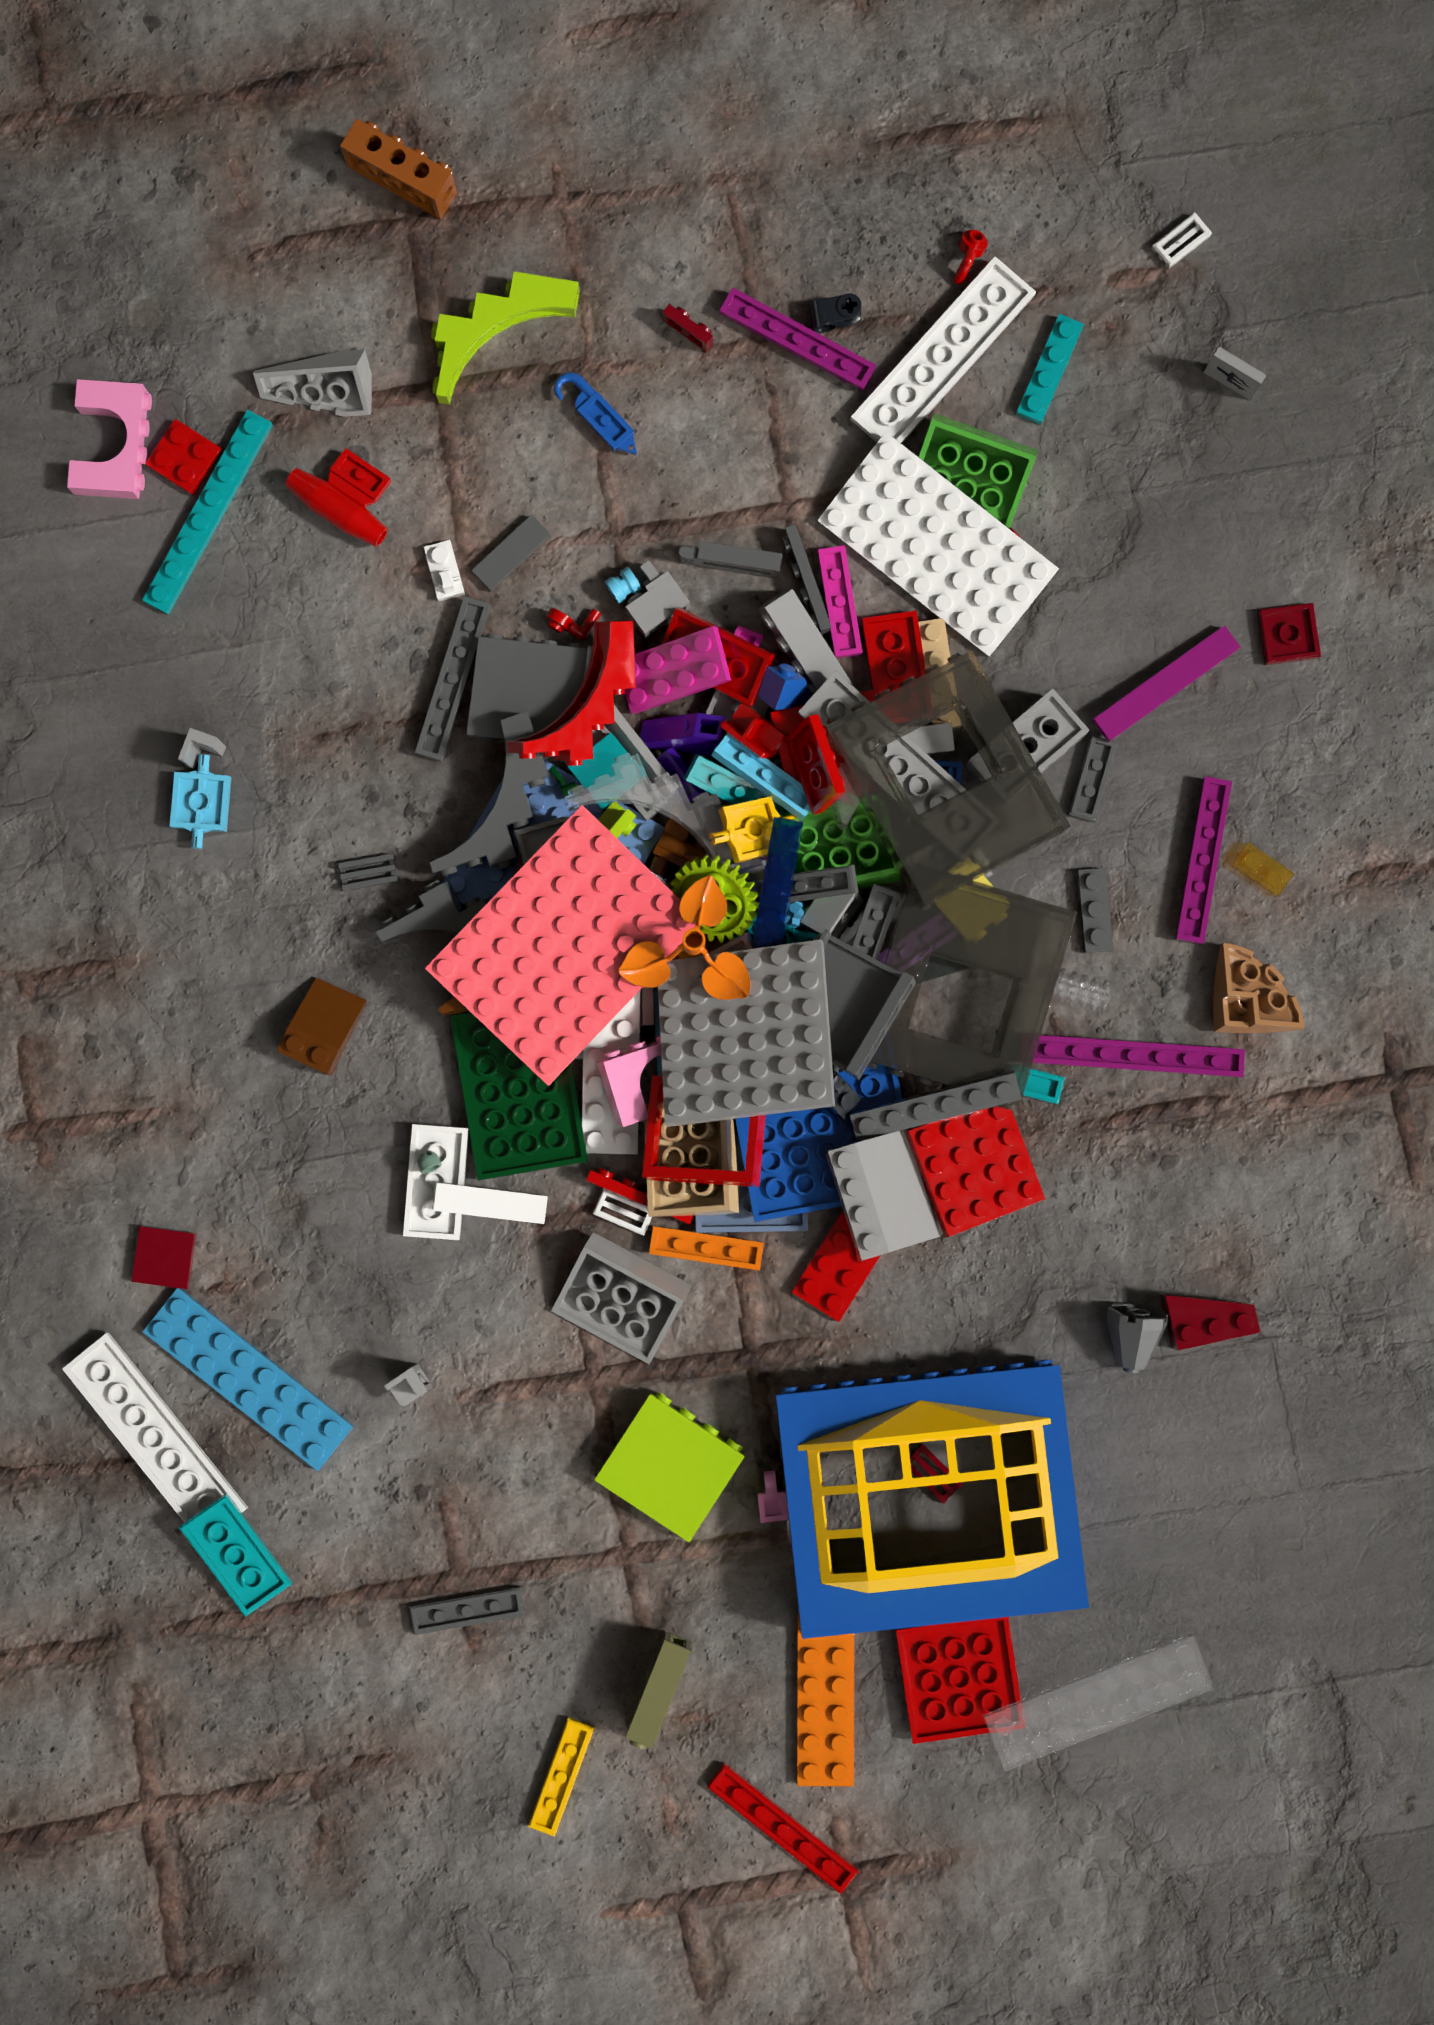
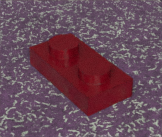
M668 304L663 311V321L707 353L713 345L712 331L703 323L699 322L696 324L692 321L690 315L679 306L675 308Z

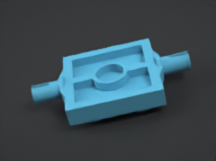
M198 754L197 771L189 773L174 772L170 827L191 831L192 841L190 848L192 849L203 848V833L210 831L227 832L232 777L215 775L209 772L210 755Z

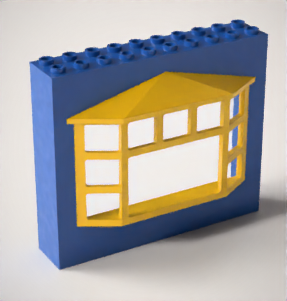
M1046 1359L1032 1361V1367H1024V1363L1018 1362L1004 1364V1370H996V1366L990 1365L976 1367L975 1373H968L967 1369L961 1368L948 1370L947 1376H939V1372L933 1371L920 1373L921 1378L911 1379V1375L905 1374L892 1376L893 1381L883 1382V1378L877 1377L864 1379L865 1384L855 1385L853 1380L836 1382L837 1387L826 1388L825 1383L808 1385L809 1390L798 1391L797 1386L780 1388L781 1393L775 1394L802 1639L1089 1608L1060 1365L1052 1364V1360ZM1030 1430L1034 1464L1005 1468L1001 1434ZM990 1435L995 1468L992 1470L959 1473L955 1439ZM945 1440L949 1473L946 1475L913 1478L909 1444ZM899 1445L903 1478L867 1483L863 1449ZM853 1450L857 1483L824 1486L822 1482L820 1452ZM1035 1473L1040 1506L1038 1508L1010 1512L1006 1478ZM996 1479L1005 1551L1004 1557L879 1571L875 1569L868 1492ZM857 1493L859 1496L862 1526L860 1528L829 1530L827 1528L825 1495ZM1041 1517L1045 1550L1015 1556L1011 1522ZM862 1537L867 1570L854 1573H833L829 1540Z

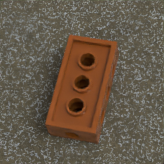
M356 118L340 145L347 168L441 220L457 194L451 168L441 161L435 163L428 159V156L416 147L411 149L403 145L404 142L393 134L387 136L380 132L379 127L370 121L364 123Z

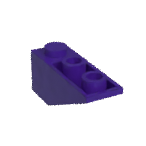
M693 713L646 720L642 724L640 739L647 748L667 750L674 747L677 752L711 756L724 738L725 730L720 727L722 721H725V716Z

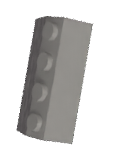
M906 1129L850 1144L825 1153L859 1261L940 1237L918 1165L905 1134L907 1132Z
M593 1232L551 1311L650 1364L692 1285Z

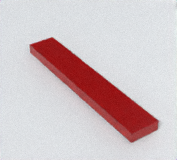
M725 1762L707 1784V1788L840 1894L843 1893L859 1872L855 1866Z

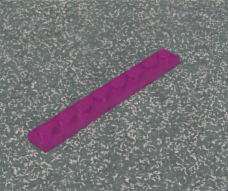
M1021 1034L1020 1062L1244 1077L1245 1049Z

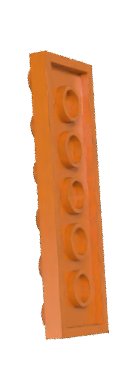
M797 1612V1786H854V1633L802 1639L799 1613Z

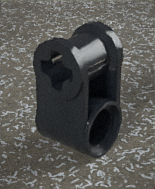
M852 293L830 298H819L808 304L812 328L817 333H826L834 329L853 326L861 319L860 298ZM846 307H851L853 313H848Z

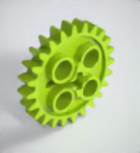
M705 855L702 860L695 857L691 863L689 861L686 862L676 873V878L671 882V885L674 887L671 891L681 900L685 892L695 882L706 876H713L727 901V913L723 921L718 925L706 927L702 924L700 930L704 934H708L709 942H712L717 936L720 943H723L727 937L730 941L734 940L737 935L741 937L753 924L752 921L757 916L755 910L759 906V903L754 900L759 894L758 892L750 891L755 883L745 881L749 875L748 873L741 875L738 873L740 869L739 864L732 868L730 867V859H727L723 864L718 855L712 862L708 855Z

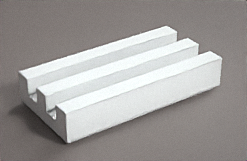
M1194 212L1156 242L1151 249L1154 253L1157 252L1159 254V259L1161 261L1164 260L1165 266L1170 269L1209 238L1212 232ZM1195 222L1196 226L1193 229H1191L1188 233H1186L1184 236H1182L1179 240H1177L1174 244H1172L1169 248H1167L1166 250L1162 248L1166 243L1172 240L1185 228H1187L1189 225ZM1200 230L1203 232L1172 258L1169 256Z
M605 1188L593 1212L594 1215L643 1236L652 1217L648 1216L647 1206ZM606 1196L647 1212L646 1218L605 1201ZM602 1206L642 1222L643 1225L639 1228L600 1210Z

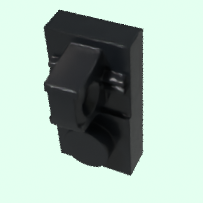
M832 1067L835 1106L829 1108L838 1118L845 1120L861 1098Z

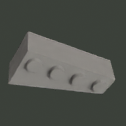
M793 589L783 590L756 608L761 614L765 625L776 636V642L781 650L791 658V665L799 675L805 678L812 695L816 693L835 670L852 684Z

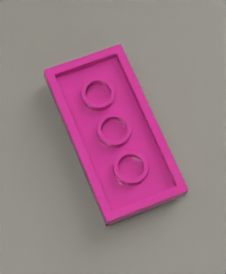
M711 626L635 654L636 688L625 689L631 714H638L731 681L718 627Z

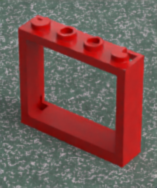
M662 1073L661 1076H652L642 1177L651 1181L759 1187L766 1115L750 1117L745 1171L657 1166L662 1104L664 1100Z

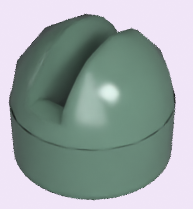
M431 1150L426 1151V1153L422 1152L418 1156L417 1164L421 1174L430 1173L442 1166L437 1154Z

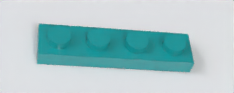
M1059 313L1017 410V416L1039 425L1042 424L1083 329V323Z
M698 754L693 758L683 778L732 804L768 797L736 773ZM773 801L779 815L789 812Z

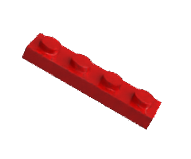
M599 1167L597 1172L590 1170L586 1181L648 1207L647 1193L638 1190L639 1184L625 1178L622 1183L612 1179L614 1173ZM694 1215L671 1217L690 1224Z

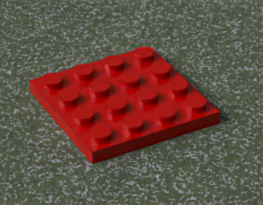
M1009 1103L931 1122L905 1132L945 1238L1046 1199Z
M1009 1617L895 1629L913 1744L1025 1728Z

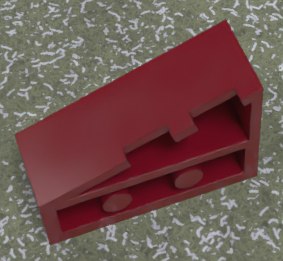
M1160 1294L1163 1310L1169 1314L1167 1328L1172 1349L1179 1351L1261 1333L1255 1305Z

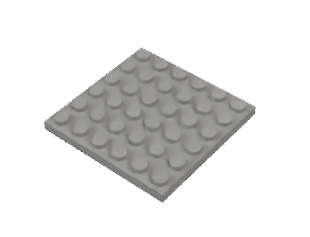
M821 939L729 952L738 956L743 961L750 977L749 995L742 999L720 1000L713 998L705 991L702 984V975L704 970L710 967V965L703 956L667 962L671 975L665 983L658 986L664 1118L667 1127L835 1106L824 943ZM712 954L709 956L715 962L719 954Z

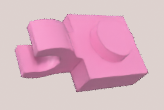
M775 1470L764 1471L766 1492L757 1493L760 1522L789 1520L786 1491H777Z

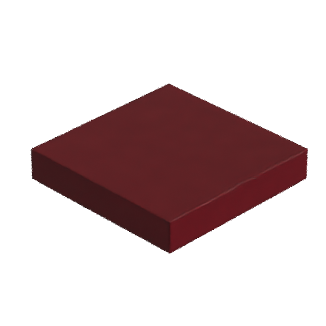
M1313 603L1257 611L1265 666L1319 659L1321 657Z
M140 1226L131 1282L189 1289L197 1233Z

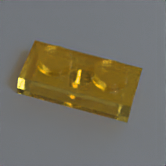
M1249 842L1231 865V867L1276 897L1280 896L1294 875L1292 871Z

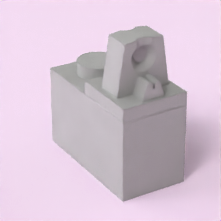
M650 561L640 566L641 572L647 579L643 582L646 593L643 595L641 592L635 594L628 600L629 605L626 606V613L645 639L670 623L676 608L690 609V601L668 571L665 572L664 569L658 572Z

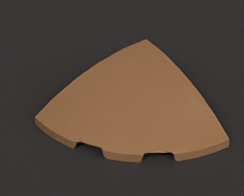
M1229 943L1220 944L1213 995L1214 1032L1271 1033L1303 1030L1305 1026L1301 1008L1296 996H1290L1283 985L1284 977L1270 963L1263 964L1253 957L1254 952Z

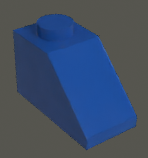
M788 664L767 667L757 697L774 710L805 705L813 696L805 678L799 675L793 666Z

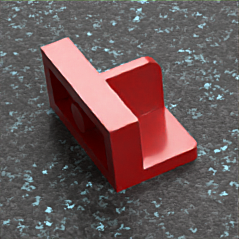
M744 703L740 704L729 721H722L720 727L761 758H773L788 736Z

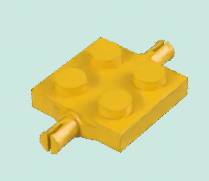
M772 796L719 809L723 831L710 833L709 839H713L710 841L712 845L727 842L730 846L734 863L744 862L788 850L784 838V828L797 826L798 820H794L797 817L793 814L780 817L775 809Z

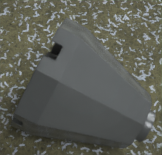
M1114 1303L1112 1307L1108 1308L1107 1322L1116 1363L1123 1367V1371L1139 1373L1140 1370L1147 1367L1167 1327L1168 1313L1153 1306H1149L1147 1311L1141 1309V1304Z

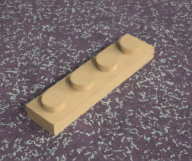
M941 618L920 621L919 629L933 713L931 723L932 725L952 723V729L960 728L961 722L945 620Z

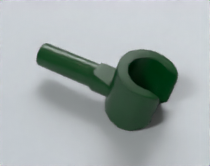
M554 766L549 769V772L561 787L566 800L570 801L580 797L575 782L566 785L565 780Z

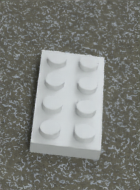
M412 1124L403 1236L460 1240L462 1214L432 1211L436 1183L460 1186L465 1184L468 1128ZM428 1150L435 1152L442 1166L430 1173L421 1174L417 1164L418 1156L420 1153H426Z

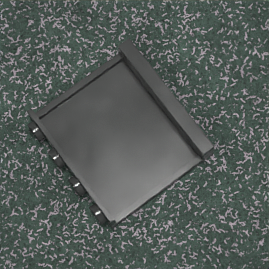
M489 633L486 634V637L479 636L467 727L468 738L471 740L505 743L501 720L526 711L530 715L535 733L543 730L564 712L580 689L584 680L588 649H585L584 645L579 643H568V646H559L557 642L552 640H541L540 643H532L530 639L525 637H513V640L502 639V636Z
M825 929L823 934H818L814 940L821 939L824 943L832 1065L859 1080L916 982L910 974L906 972L902 974L837 939L830 934L829 930Z

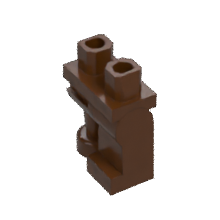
M676 803L652 853L653 860L650 871L654 875L663 878L668 866L679 871L686 862L689 861L691 863L695 857L702 860L706 855L705 852L710 842V833L720 832L722 830L721 827L709 820L702 819L698 826L701 834L695 843L692 844L686 841L699 814Z

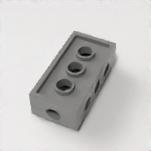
M1052 689L968 761L966 767L1000 806L1003 807L1089 732V729L1057 692ZM1042 726H1051L1054 730V735H1046L1042 730ZM1021 744H1031L1034 749V752H1024L1021 748ZM1004 760L1009 761L1013 766V770L1004 771L1000 766V762Z

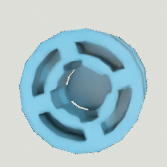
M628 566L620 571L619 576L610 577L604 581L617 604L624 602L630 593L636 594L642 590L638 580Z

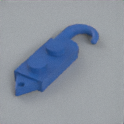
M568 372L557 378L554 392L559 400L563 399L561 386L566 382L574 383L581 391L575 403L578 414L614 452L619 450L637 455L633 438L634 430L582 376L577 373Z

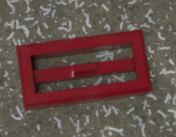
M923 1443L910 1455V1464L916 1460L931 1476H937L938 1474L919 1456L922 1452L945 1474L949 1473V1469ZM911 1464V1472H912L917 1478H918V1477H924V1476ZM957 1482L951 1487L948 1484H940L946 1490L943 1495L933 1485L926 1487L944 1504L963 1483Z

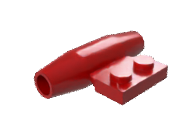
M345 448L330 468L328 481L299 468H295L289 474L285 486L311 511L344 533L374 547H378L385 539L388 528L366 507L378 501L391 484L390 477L347 448Z

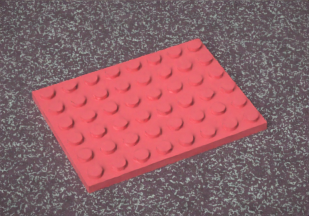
M581 805L425 969L549 1086L642 988L628 982L619 974V968L632 947L643 941H652L664 949L665 957H667L678 945L682 944L684 933L688 929L694 928L696 923H687L681 918L679 909L681 900Z

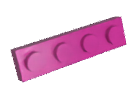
M845 545L818 549L817 553L827 614L831 624L830 633L836 659L862 655Z

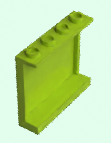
M658 1391L655 1395L651 1392L595 1477V1481L687 1542H690L744 1459L745 1454L741 1452L743 1446L731 1438L726 1442L718 1437L719 1431L706 1422L703 1426L694 1421L696 1416L684 1407L677 1410L670 1405L672 1400Z

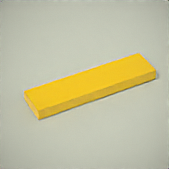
M568 1717L528 1827L555 1837L595 1726Z

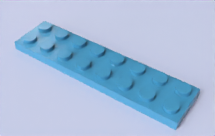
M177 1288L143 1331L144 1334L316 1471L322 1468L354 1427L353 1424L183 1289Z

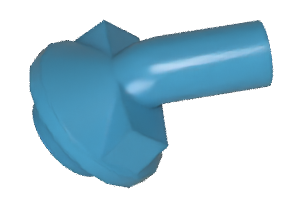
M784 903L780 910L781 921L787 927H799L801 925L800 921L804 916L802 903Z

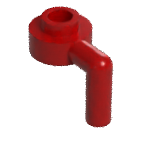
M978 230L965 231L959 241V248L964 253V257L953 277V281L958 285L964 282L974 259L981 257L988 246L986 237Z
M553 607L549 609L545 618L549 621L547 626L554 631L561 633L564 630L580 640H585L593 629L594 622H597L601 616V613L592 608L581 627L574 623L569 616Z

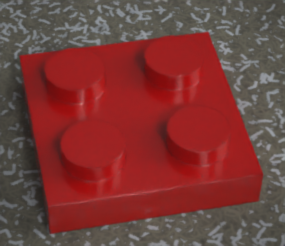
M175 418L145 464L193 496L223 450Z

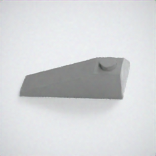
M365 349L339 351L253 372L257 389L262 399L289 405L294 403L311 406L310 409L330 410L334 411L335 415L343 417L371 414L372 374Z

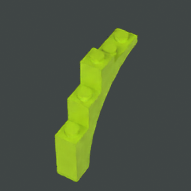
M514 271L512 280H508L506 284V297L476 292L475 302L471 301L469 305V318L439 314L438 323H433L431 338L435 339L437 349H441L437 363L438 367H441L440 376L435 377L433 383V393L436 394L438 402L450 405L455 384L465 365L476 351L496 334L512 325L535 318L550 316L575 317L580 293L579 282Z

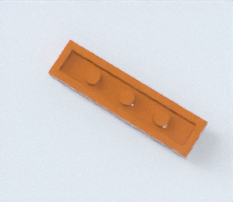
M653 1226L649 1254L760 1271L764 1243Z

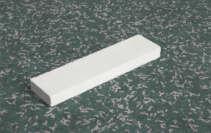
M436 1183L432 1211L544 1224L548 1196Z

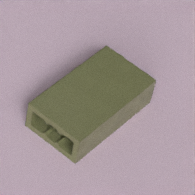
M665 1631L627 1726L626 1738L630 1740L629 1743L632 1746L643 1750L646 1747L653 1748L691 1653V1641Z

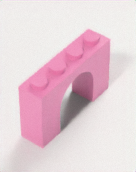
M77 379L75 407L80 414L110 416L125 423L127 429V440L123 450L109 461L88 462L70 460L67 488L74 495L139 499L140 491H143L145 486L144 474L141 473L142 464H145L147 461V449L144 447V439L149 436L150 427L146 417L147 410H151L152 407L151 394H149L143 384Z
M660 1036L655 1037L656 1042L648 1045L646 1041L632 1044L629 1046L630 1051L620 1053V1050L603 1054L604 1059L597 1061L616 1126L625 1127L648 1119V1112L640 1088V1077L646 1064L653 1058L661 1055Z

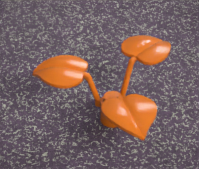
M711 875L695 882L685 892L680 901L681 918L687 923H696L694 928L688 929L684 933L682 944L678 945L669 956L665 957L664 949L659 944L652 941L640 942L632 947L619 968V974L628 982L640 987L653 988L662 985L669 979L671 971L667 962L671 961L681 951L684 950L690 955L701 953L710 965V967L704 970L702 975L703 987L710 996L720 1000L746 998L750 992V977L745 964L738 956L729 952H722L714 962L705 949L706 939L704 933L700 930L701 924L706 927L716 926L723 921L727 913L725 896Z

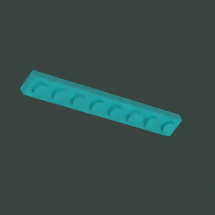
M247 409L142 600L144 603L167 615L170 614L273 427L271 421Z

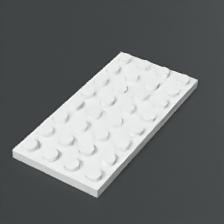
M887 432L883 434L818 519L821 524L933 613L944 619L947 624L989 657L1059 570L1058 567Z

